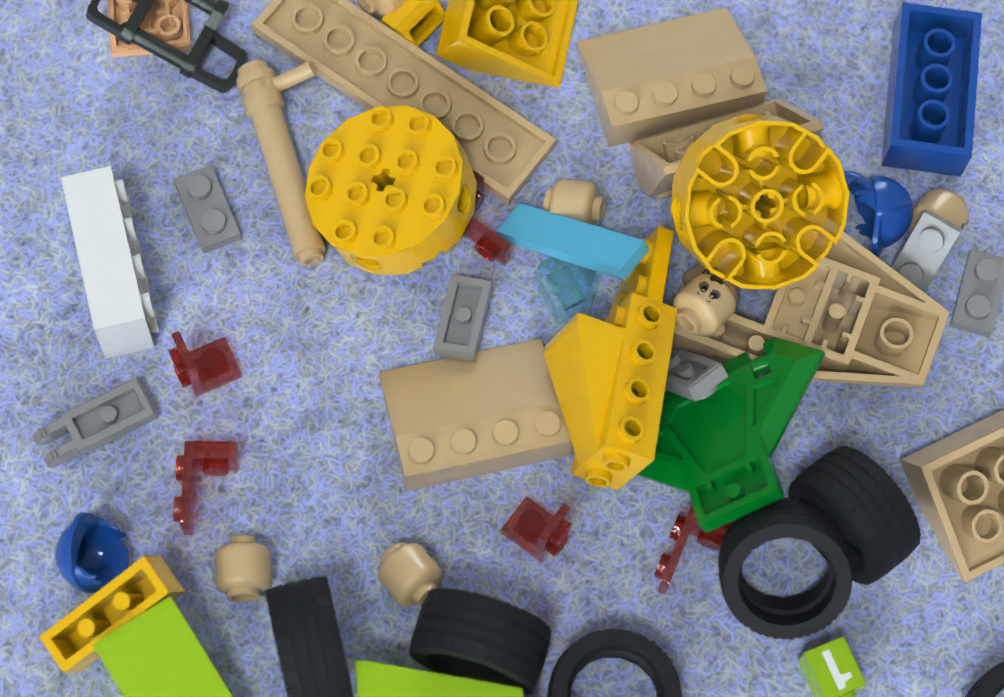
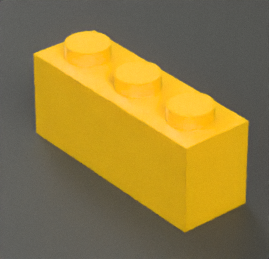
M143 556L40 635L39 638L63 673L83 671L100 658L92 646L93 643L167 597L171 596L174 601L185 593V590L161 556Z

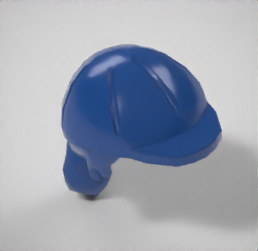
M843 170L848 190L854 196L858 213L866 222V224L857 225L855 229H861L859 234L872 240V253L879 257L883 248H887L900 240L909 229L913 218L911 197L900 183L888 177L878 175L864 177L861 173Z
M80 512L62 532L55 547L56 565L62 577L73 588L82 592H98L129 568L128 549L120 539V537H126V533L120 531V528L108 523L101 517L88 512Z

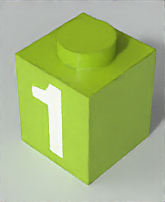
M844 636L804 652L798 660L814 697H857L856 694H859L867 685Z

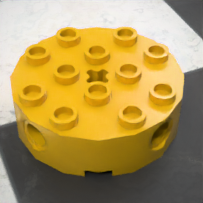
M407 105L379 106L347 119L320 144L319 150L308 168L305 200L314 227L349 265L374 275H403L423 268L422 263L434 259L442 250L446 253L461 239L474 214L477 181L465 151L455 136L434 115Z
M742 114L714 124L688 147L673 176L670 212L679 241L700 266L743 289L775 290L805 279L820 266L818 262L828 254L832 244H837L846 226L849 190L841 161L823 143L818 135L775 115Z

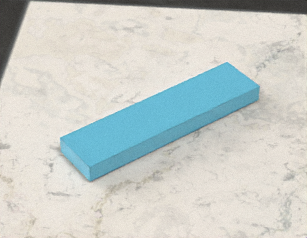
M522 203L517 204L496 230L500 241L622 280H626L649 251L645 240Z

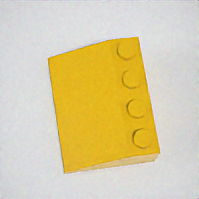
M449 0L436 56L469 71L558 88L562 81L579 0Z

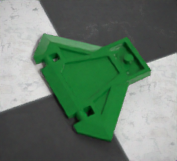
M774 338L763 343L764 355L751 360L748 352H744L722 363L729 377L718 384L716 391L705 399L695 402L665 390L654 461L639 472L637 476L689 493L698 525L705 533L784 498L785 496L772 460V455L825 356L824 351ZM771 370L770 373L758 378L759 375H762Z

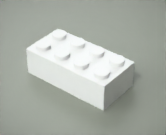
M111 166L61 177L93 328L105 359L155 347L152 334L160 331L150 298V286L141 259L143 257L138 235L135 231L134 216L124 180L115 181Z

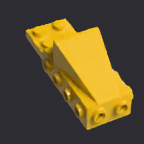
M658 226L647 238H642V240H645L649 251L626 280L619 279L621 280L620 289L612 302L609 315L602 321L578 312L544 348L543 354L575 452L571 475L585 479L587 484L594 487H609L619 490L654 461L678 311L677 308L663 303L674 231Z

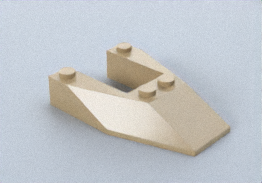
M842 232L837 244H832L828 254L818 262L820 266L805 279L777 289L764 325L733 314L714 335L702 337L685 332L676 321L672 348L676 350L681 348L722 364L744 352H748L751 360L764 355L763 343L779 338L825 352V356L812 381L923 388L950 311L848 234Z

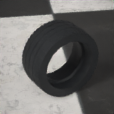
M839 446L801 472L789 485V499L797 498V500L802 499L805 502H811L813 505H817L820 509L825 510L836 521L849 546L853 566V581L855 583L869 585L884 577L908 558L920 544L919 522L906 496L879 464L857 449L848 446ZM814 546L819 552V554H821L822 557L828 561V558L826 554L823 552V550Z
M784 497L734 520L723 536L718 558L721 591L734 617H737L738 621L743 623L746 628L748 627L751 631H755L759 635H765L768 638L773 637V639L780 638L782 640L799 639L804 636H811V634H816L819 630L825 629L827 625L832 624V621L836 620L838 615L843 612V608H845L850 598L853 581V566L849 546L836 521L825 510L820 509L819 506H815L811 502H805L802 499L797 500V498L789 499V497ZM794 538L808 541L823 550L828 558L829 567L827 573L815 587L801 595L780 598L764 595L747 584L741 570L744 561L754 549L768 541Z
M327 576L298 580V582L285 583V585H278L265 590L287 697H354Z
M436 588L428 592L421 606L411 637L409 655L416 662L433 672L523 688V695L533 693L540 678L550 645L551 628L532 613L502 600L460 589Z
M624 629L596 631L573 643L557 661L547 690V697H571V687L576 675L589 663L601 658H622L638 665L651 678L657 692V697H682L677 671L666 652H663L660 646L655 644L654 641H650L646 636Z

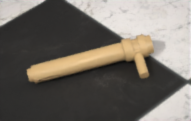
M254 60L247 62L237 70L238 78L236 83L240 95L245 97L242 101L246 116L252 119L294 258L300 261L302 266L318 264L323 261V253L326 251L321 233L312 223L305 200L306 184L283 114L285 104L281 94L282 91L316 76V69L309 60L276 76L275 71L268 66L266 61Z

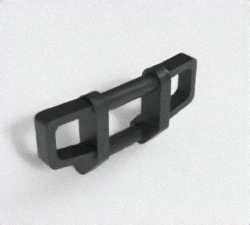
M92 0L86 11V18L118 37V40L127 45H130L132 42L181 69L179 73L185 77L193 78L219 92L227 93L231 89L238 76L237 70L247 59V53L243 49L216 32L230 5L225 0H183L210 15L189 55L139 28L154 0H132L137 5L125 27L98 11L97 7L101 0ZM209 43L235 60V66L227 79H220L197 67Z

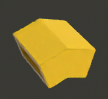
M407 0L395 12L386 14L381 20L384 25L418 47L444 21L445 11L438 0Z

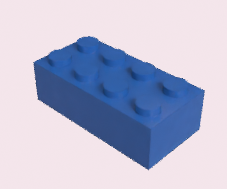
M902 3L893 25L881 166L962 176L972 157L982 13Z

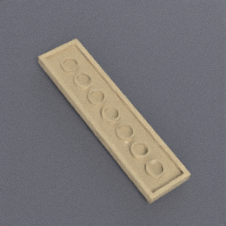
M272 0L251 24L254 34L300 65L310 60L316 69L318 77L367 110L379 106L407 105L434 115L455 136L465 151L477 184L508 205L556 147L557 139L348 0Z

